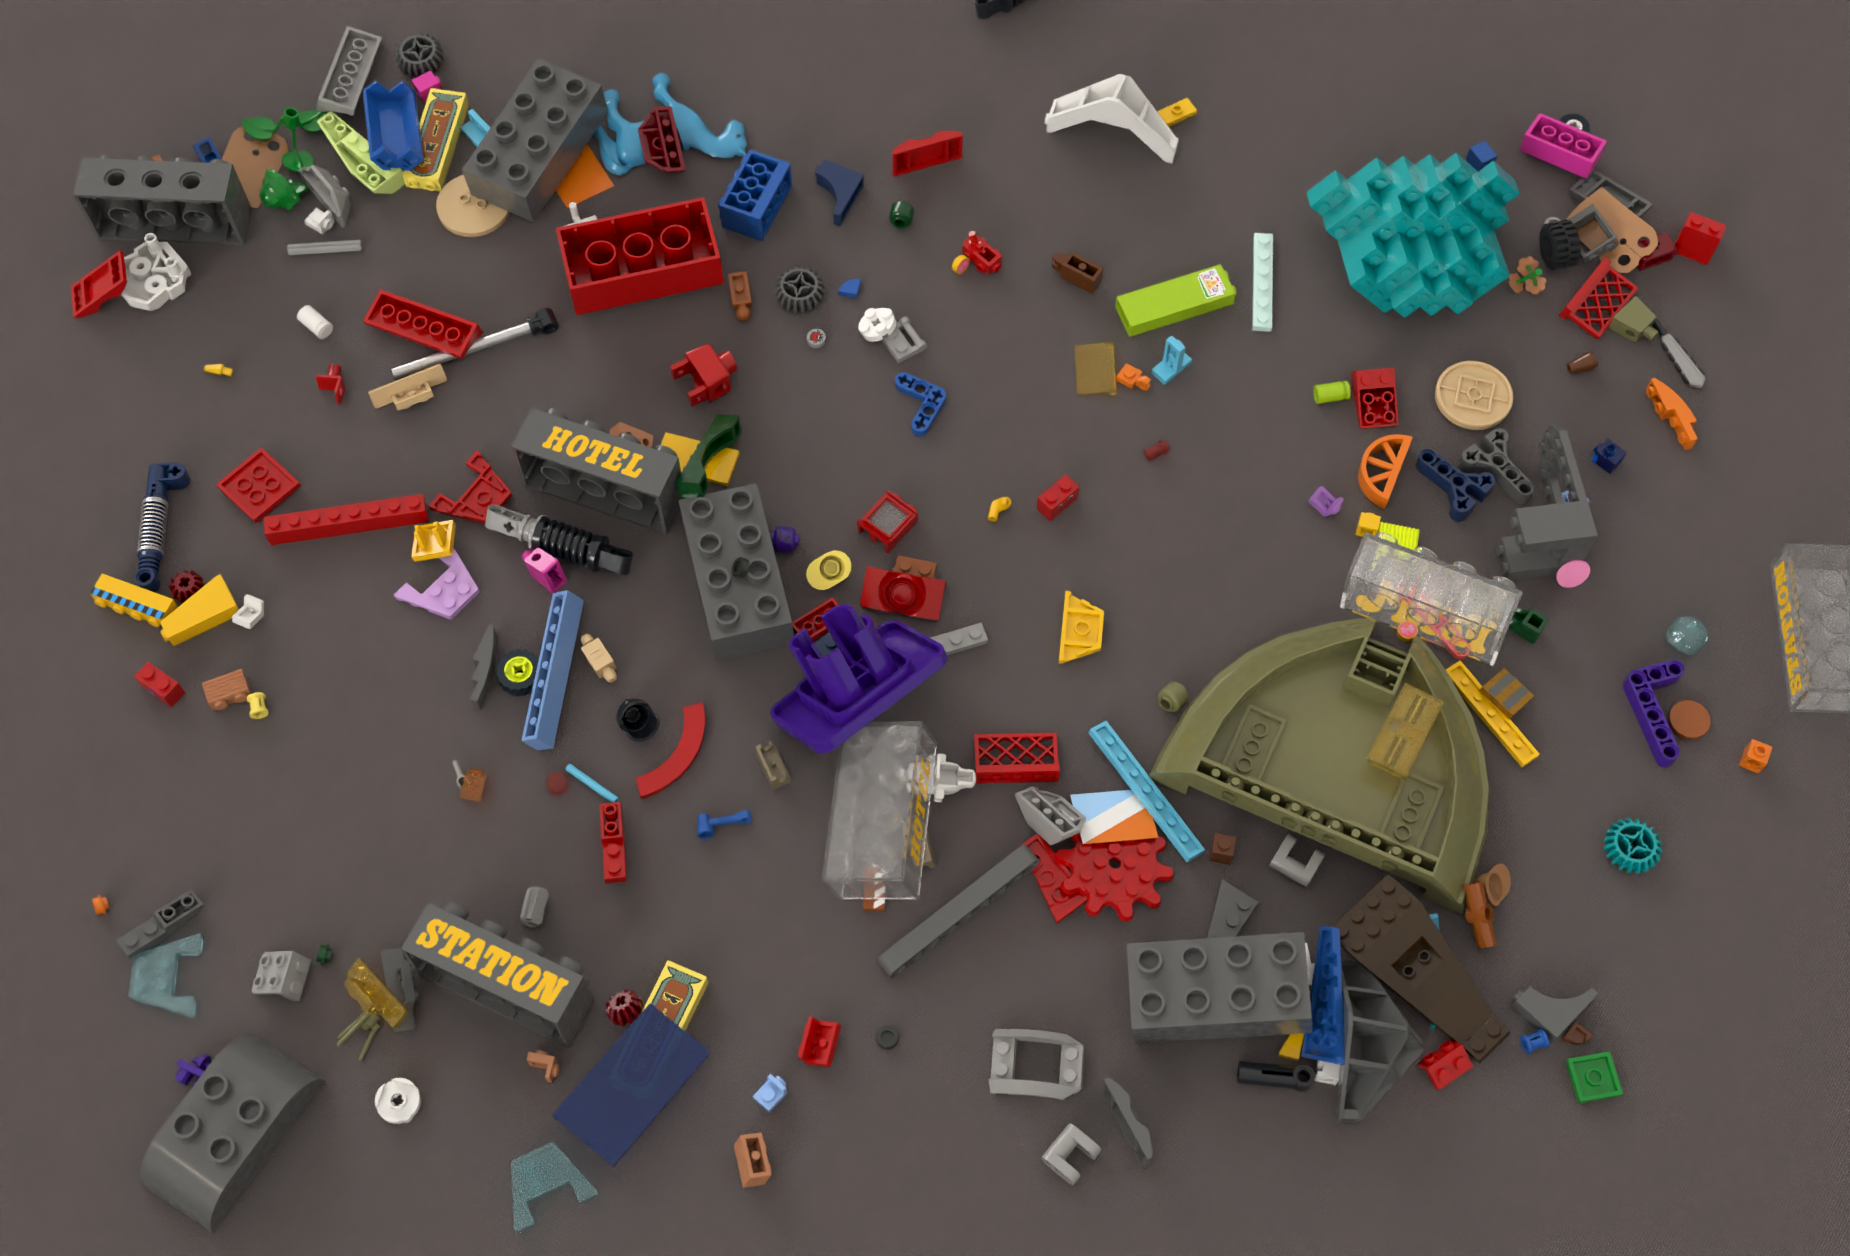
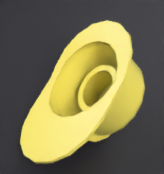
M833 550L815 559L809 564L806 572L809 584L817 590H826L843 581L851 571L850 558L841 551Z

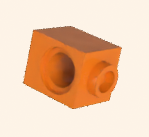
M1752 739L1744 748L1739 766L1759 774L1767 765L1773 747Z

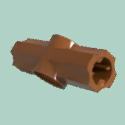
M1472 881L1469 885L1468 883L1463 884L1467 903L1465 917L1468 924L1472 925L1477 948L1495 946L1497 942L1492 925L1494 911L1492 906L1487 904L1482 881Z

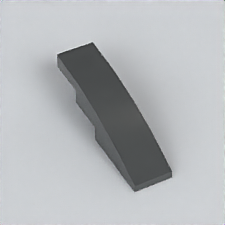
M489 625L472 658L476 670L471 678L475 689L470 697V702L473 708L481 710L489 691L495 667L497 634L493 625Z

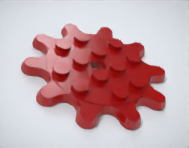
M1078 833L1071 837L1074 841L1072 849H1060L1054 854L1055 862L1067 866L1071 871V876L1061 883V891L1068 895L1075 892L1084 893L1088 899L1085 912L1092 917L1099 915L1104 907L1111 906L1116 909L1121 921L1129 922L1134 916L1133 905L1137 902H1143L1153 909L1158 908L1162 900L1154 890V884L1158 881L1169 882L1174 877L1172 868L1160 864L1156 859V856L1166 848V842L1162 837L1083 844L1081 835ZM1109 861H1119L1120 867L1112 868L1109 865Z

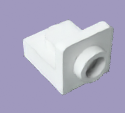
M318 208L304 220L307 226L321 234L331 229L335 223L333 215L329 210L324 213Z

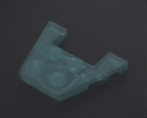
M195 934L135 955L133 957L128 997L132 1000L194 1018L196 998L194 996L174 997L178 957L180 955H201L204 936L202 934Z
M550 1142L511 1161L514 1230L516 1234L536 1225L528 1203L569 1183L572 1184L580 1204L599 1195L597 1190L554 1142Z

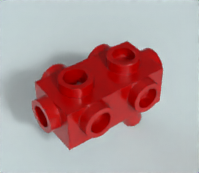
M971 231L968 234L969 238L962 244V255H965L970 261L975 263L980 273L985 272L988 275L992 272L997 273L1002 267L1001 253L997 249L992 248L984 238H980L975 231Z

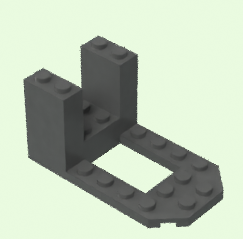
M1557 423L1548 425L1543 433L1541 442L1538 444V476L1540 481L1543 482V494L1548 499L1549 504L1516 508L1513 516L1510 518L1511 528L1515 530L1516 535L1502 537L1496 546L1497 556L1502 561L1501 571L1502 574H1505L1507 581L1555 576L1565 563L1572 560H1584L1598 536L1567 430L1564 428L1560 429V425ZM1561 468L1564 474V485L1567 486L1569 491V502L1566 503L1563 501L1557 480Z

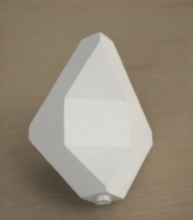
M1118 74L1054 99L1050 113L1046 115L1045 124H1047L1048 133L1088 120H1094L1130 129L1165 162L1173 163L1177 151L1179 138L1174 135L1131 76Z

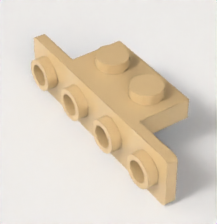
M437 364L371 390L368 393L375 409L394 402L397 411L434 397L430 387L447 381L441 364Z

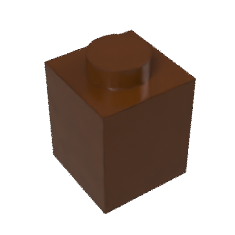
M1215 833L1209 861L1230 865L1234 854L1236 837Z

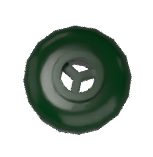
M906 201L893 203L890 209L889 221L894 227L899 229L909 227L914 217L913 206Z

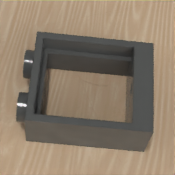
M1593 204L1568 219L1572 221L1577 230L1595 219L1609 238L1586 254L1581 248L1580 258L1585 265L1596 262L1601 255L1613 251L1619 245L1617 236Z

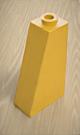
M221 574L214 577L160 622L163 630L160 632L164 640H169L173 647L232 619V616L239 610Z

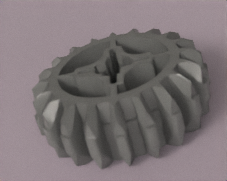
M413 33L412 37L407 36L406 40L401 39V44H397V49H395V60L398 67L404 74H409L410 77L414 74L416 77H419L429 71H438V67L442 66V61L444 60L443 48L440 42L434 36L430 37L428 33L424 36L422 33L419 35Z
M804 265L801 269H798L797 266L793 270L788 267L787 272L782 271L781 276L777 277V282L774 284V294L777 302L781 303L782 308L787 307L788 312L793 309L795 314L798 310H801L803 314L806 309L811 312L812 307L817 308L818 303H822V297L825 295V284L822 277L818 276L817 271L812 272L811 267L806 270Z

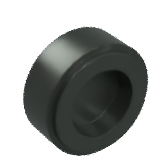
M738 557L732 565V574L738 578L746 576L749 570V560Z
M890 1026L882 1027L876 1035L877 1044L885 1050L894 1048L898 1043L897 1031Z

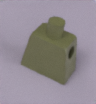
M1636 296L1613 317L1608 327L1633 342H1637L1643 335L1650 341H1653L1659 333L1652 327L1656 315Z

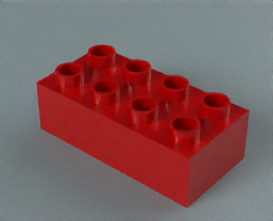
M704 197L556 228L576 315L724 284L721 259Z

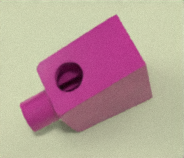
M536 548L533 552L526 550L523 553L522 560H524L530 575L552 594L556 593L567 582L559 561L540 548Z

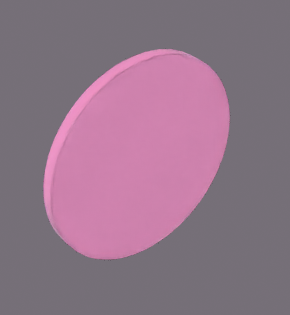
M1584 560L1569 561L1558 570L1556 580L1562 587L1578 586L1588 578L1590 566Z

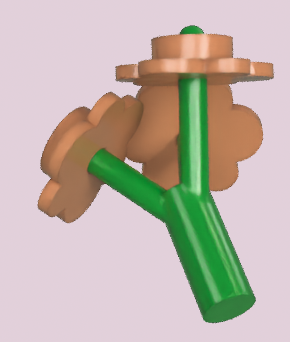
M1532 256L1520 258L1517 271L1521 272L1523 278L1519 277L1517 273H1511L1509 276L1510 287L1516 293L1524 290L1523 284L1525 281L1527 285L1525 289L1530 291L1531 294L1537 295L1540 291H1544L1547 281L1544 277H1539L1542 275V270L1537 268L1539 262L1533 259Z

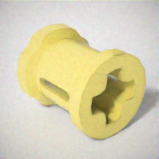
M255 692L247 696V701L250 703L251 708L249 714L253 719H261L269 714L264 701L266 695L262 692Z

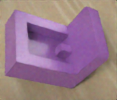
M1323 486L1318 487L1308 500L1324 517L1337 514L1341 509L1340 505L1344 501L1342 497L1335 499Z

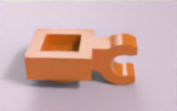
M1127 363L1116 376V381L1131 389L1136 385L1140 389L1147 391L1151 386L1149 384L1151 379L1147 376H1142L1143 371Z

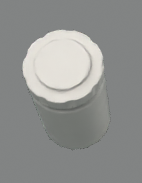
M306 305L299 310L297 319L319 339H325L331 334L333 325L310 305Z

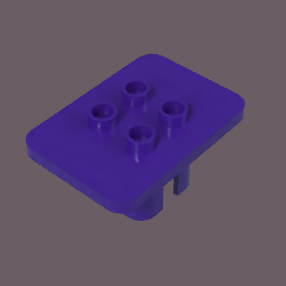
M847 604L835 606L820 617L837 648L826 657H823L806 629L801 630L792 637L789 642V648L806 678L798 684L795 690L772 707L770 715L779 728L816 753L830 752L941 669L948 661V655L943 645L900 621H888L876 628L871 617L866 614L860 616L863 621L862 623L852 606Z

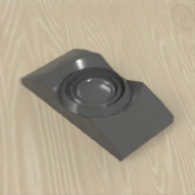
M1594 169L1588 179L1583 177L1569 189V193L1581 203L1603 187L1640 218L1653 207L1652 203Z
M1107 1077L1103 1080L1101 1092L1143 1169L1149 1167L1152 1159L1149 1129L1142 1124L1136 1110L1131 1105L1130 1095L1118 1083Z

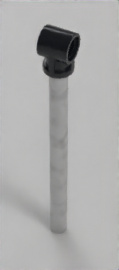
M551 308L540 309L536 312L534 318H526V323L476 339L466 355L532 333L533 336L537 335L536 333L540 331L542 334L554 333L558 330L559 325ZM439 352L392 368L391 370L394 378L398 379L437 364L448 362L457 357Z

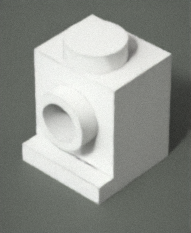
M1318 1060L1317 1070L1320 1071H1317L1314 1081L1336 1086L1339 1081L1340 1065Z

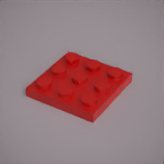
M262 447L216 484L217 488L255 524L301 487L299 481Z

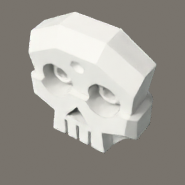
M148 233L144 237L146 242L136 247L134 253L124 257L127 284L121 295L130 306L153 311L160 308L169 299L173 300L184 293L186 279L192 274L187 264L168 242H159L154 233Z

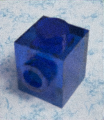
M1608 438L1603 444L1600 442L1594 448L1593 452L1595 454L1592 461L1611 474L1623 461L1627 452Z

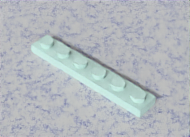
M1254 233L1252 331L1271 332L1273 234Z

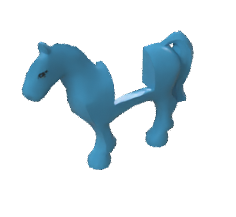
M667 73L657 74L653 78L652 84L655 87L653 91L654 97L664 106L672 107L679 142L683 150H689V147L692 146L713 157L731 158L735 155L743 157L747 155L745 152L747 145L745 128L742 123L732 120L727 124L723 133L718 137L715 136L697 113L670 96L668 87L671 81ZM611 89L606 91L604 96L608 107V113L606 114L607 125L616 132V140L613 141L601 125L598 126L593 135L598 139L600 156L605 168L609 172L621 176V174H626L634 166L646 164L638 134V128L643 121L636 123L626 121L618 112L619 94L616 90Z

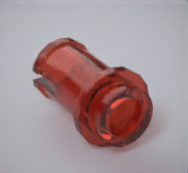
M1159 440L1158 444L1144 449V454L1147 460L1150 461L1161 454L1166 455L1170 451V447L1166 440Z

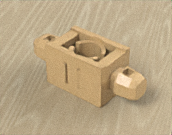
M590 634L583 635L581 637L583 644L581 650L599 679L604 677L609 683L616 681L617 675L614 670L617 667L600 639L596 638L594 640Z

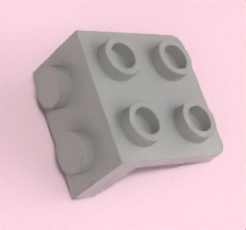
M294 951L264 952L253 982L252 993L256 995L279 994L292 1001H300L311 959Z

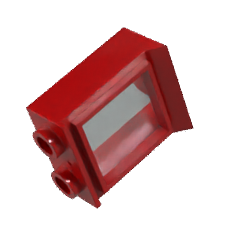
M887 490L864 517L857 521V531L859 533L864 529L868 531L870 540L873 542L877 540L883 542L885 552L889 553L918 522V511L913 505L902 501L898 494Z

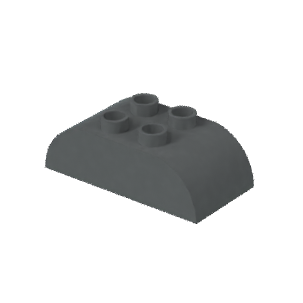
M245 1034L238 1037L213 1059L154 1137L141 1164L139 1173L141 1184L214 1234L320 1090L325 1080L255 1034Z

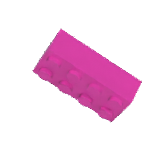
M1539 113L1525 133L1520 151L1588 179L1601 159L1607 141Z

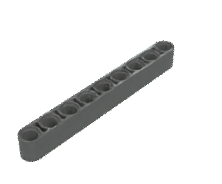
M1026 844L1020 846L886 950L878 958L877 962L890 978L896 977L1032 871L1039 864L1040 860Z

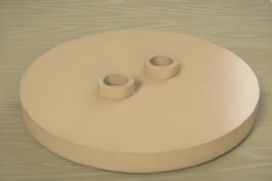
M464 175L448 182L440 191L436 202L438 217L443 226L450 232L464 237H478L495 231L506 221L510 213L483 199L472 196Z
M1463 361L1451 365L1441 374L1435 388V400L1441 413L1453 424L1470 430H1484L1498 425L1507 417L1513 403V391L1508 379L1495 367L1479 361Z

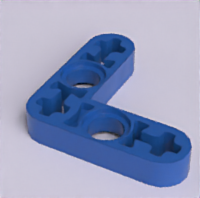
M901 372L895 377L896 389L923 401L912 420L911 429L914 435L924 436L928 433L944 406L946 392L934 384L911 374ZM918 386H922L926 390L923 393H918L915 389ZM938 395H941V398L938 397L934 404V396L937 397ZM927 408H930L934 411V413L932 415H926L923 411ZM922 419H923V420H924V422H923V427H920V429H917V426H920V425H921Z

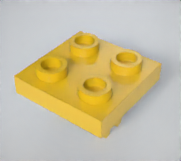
M453 520L414 526L412 559L414 562L452 556L456 528Z

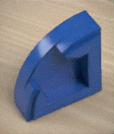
M851 279L843 283L838 290V295L857 298L861 279Z

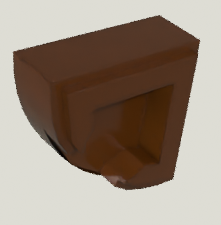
M1575 1022L1562 1040L1578 1045L1586 1043L1594 1035L1578 1022Z

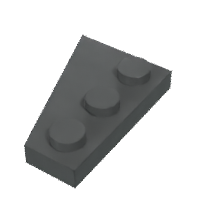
M1222 879L1207 938L1237 936L1258 905V901Z

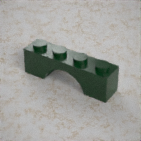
M1479 577L1468 591L1464 600L1465 604L1533 644L1549 621V618L1532 608L1522 610L1509 605L1499 596L1495 586Z

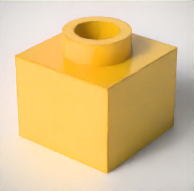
M1361 512L1355 535L1375 539L1381 516L1369 512Z

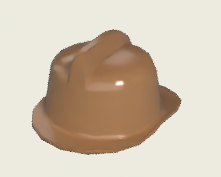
M1498 863L1489 872L1478 876L1476 881H1482L1487 903H1491L1493 906H1498L1510 890L1511 877L1508 868L1504 864Z

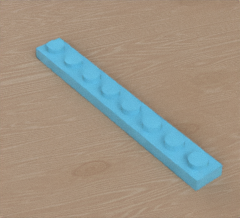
M1104 721L1091 728L1088 732L1184 860L1189 862L1203 854L1205 851L1204 847L1109 723Z

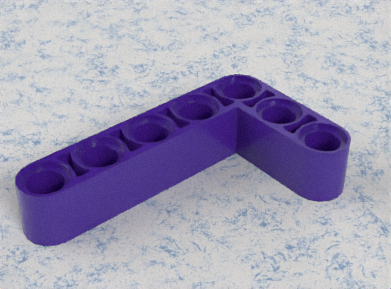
M1670 660L1632 670L1623 682V689L1654 759L1659 766L1664 768L1670 767L1674 763L1680 751L1653 690L1677 683L1685 671L1684 665L1678 660ZM1664 753H1668L1671 758L1667 757Z

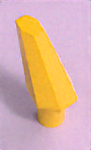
M225 364L206 365L204 368L206 372L221 376L222 374L232 376L233 369L224 367Z

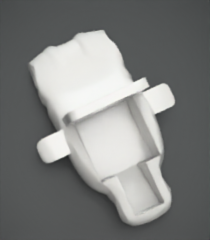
M939 753L934 763H930L929 780H927L926 774L921 769V762L910 764L907 771L908 780L906 786L910 794L918 795L919 793L922 795L918 789L921 772L924 781L923 788L926 790L925 781L928 785L927 794H934V801L942 802L944 795L954 794L964 788H973L976 783V773L971 769H963L958 764L946 762V755Z

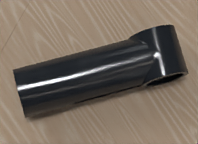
M1238 1062L1237 1083L1292 1088L1299 1092H1305L1315 1080V1072L1307 1065L1296 1067ZM1297 1075H1305L1308 1082L1303 1083L1299 1081Z

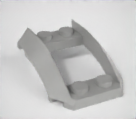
M1030 1029L994 1030L992 1034L994 1040L991 1079H988L991 1094L1028 1095L1064 1100L1068 1096L1075 1095L1082 1090L1084 1045L1069 1035ZM1017 1041L1062 1045L1059 1084L1014 1079Z

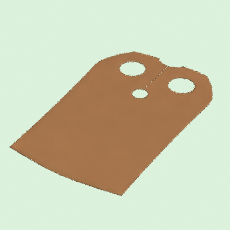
M241 126L232 133L221 160L233 164L251 207L258 209L262 202L259 192L266 169H273L278 173L282 166V157L288 152V147L285 139L275 133H272V137L269 140L255 139L247 141L244 138L246 131ZM276 141L279 143L280 148L277 151H271L268 148V143ZM258 149L259 155H253V150Z
M1603 187L1581 202L1566 219L1568 220L1591 204L1596 207L1617 236L1619 243L1613 251L1601 255L1599 260L1602 262L1606 257L1611 261L1609 266L1619 273H1629L1639 265V260L1643 256H1649L1658 246L1655 229L1625 207ZM1595 219L1577 230L1580 241L1590 251L1609 239ZM1641 237H1647L1650 240V244L1645 248L1638 246L1637 242ZM1626 239L1627 243L1625 245H1621L1620 240ZM1621 255H1628L1630 262L1628 265L1621 266L1618 263V258Z

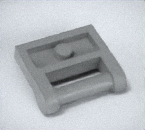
M908 317L901 318L890 335L882 336V341L898 363L922 352L928 346L911 326V321ZM905 329L916 345L911 347L901 333V330Z

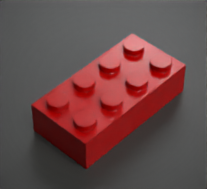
M832 597L793 621V632L797 634L801 630L806 629L813 642L829 633L820 616L831 608L838 606L834 598Z

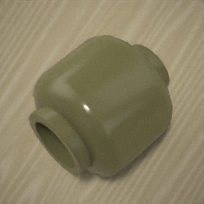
M1169 682L1158 693L1159 705L1165 711L1177 712L1188 701L1189 697L1186 687L1178 682Z

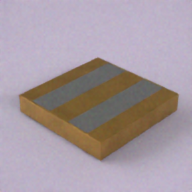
M1505 668L1479 690L1509 719L1534 697Z

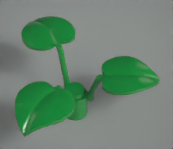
M288 107L284 110V116L280 117L276 127L271 119L265 117L242 118L241 122L246 133L257 140L271 139L272 133H276L282 123L287 129L292 130L293 152H287L283 155L282 164L288 170L299 173V169L313 165V158L307 151L297 152L295 128L297 126L299 128L303 127L307 132L322 131L317 121L326 114V111L316 112V110H309L299 113L297 109Z

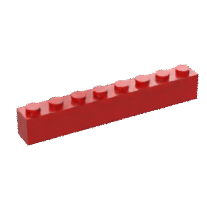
M418 494L264 517V534L270 545L427 523L429 522L428 505L424 495Z

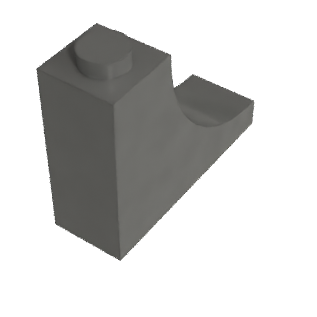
M1530 986L1526 991L1521 989L1513 997L1516 1002L1511 1007L1536 1030L1540 1028L1544 1030L1549 1042L1553 1043L1596 997L1598 992L1591 987L1580 996L1569 999H1557L1545 996Z

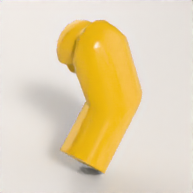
M1001 497L993 501L990 506L988 520L996 522L999 512L1011 506V499L1009 497Z

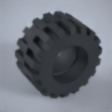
M1562 220L1544 224L1540 231L1539 247L1546 266L1550 270H1557L1577 265L1580 259L1581 244L1579 234L1572 221Z

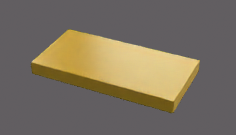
M665 432L661 445L667 446L676 452L677 457H679L682 473L684 466L687 465L690 456L693 455L700 441ZM727 447L719 451L707 464L705 469L707 481L728 487L740 452Z

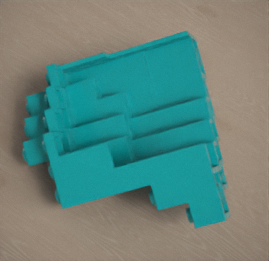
M1457 152L1442 163L1429 154L1415 165L1403 155L1389 167L1376 157L1349 179H1346L1335 170L1306 192L1310 207L1322 216L1326 231L1338 240L1350 286L1384 313L1393 308L1405 318L1420 307L1432 316L1447 305L1456 314H1459L1471 306L1476 299L1510 276L1495 230L1510 220L1505 205L1520 195L1515 180L1495 161L1477 171Z

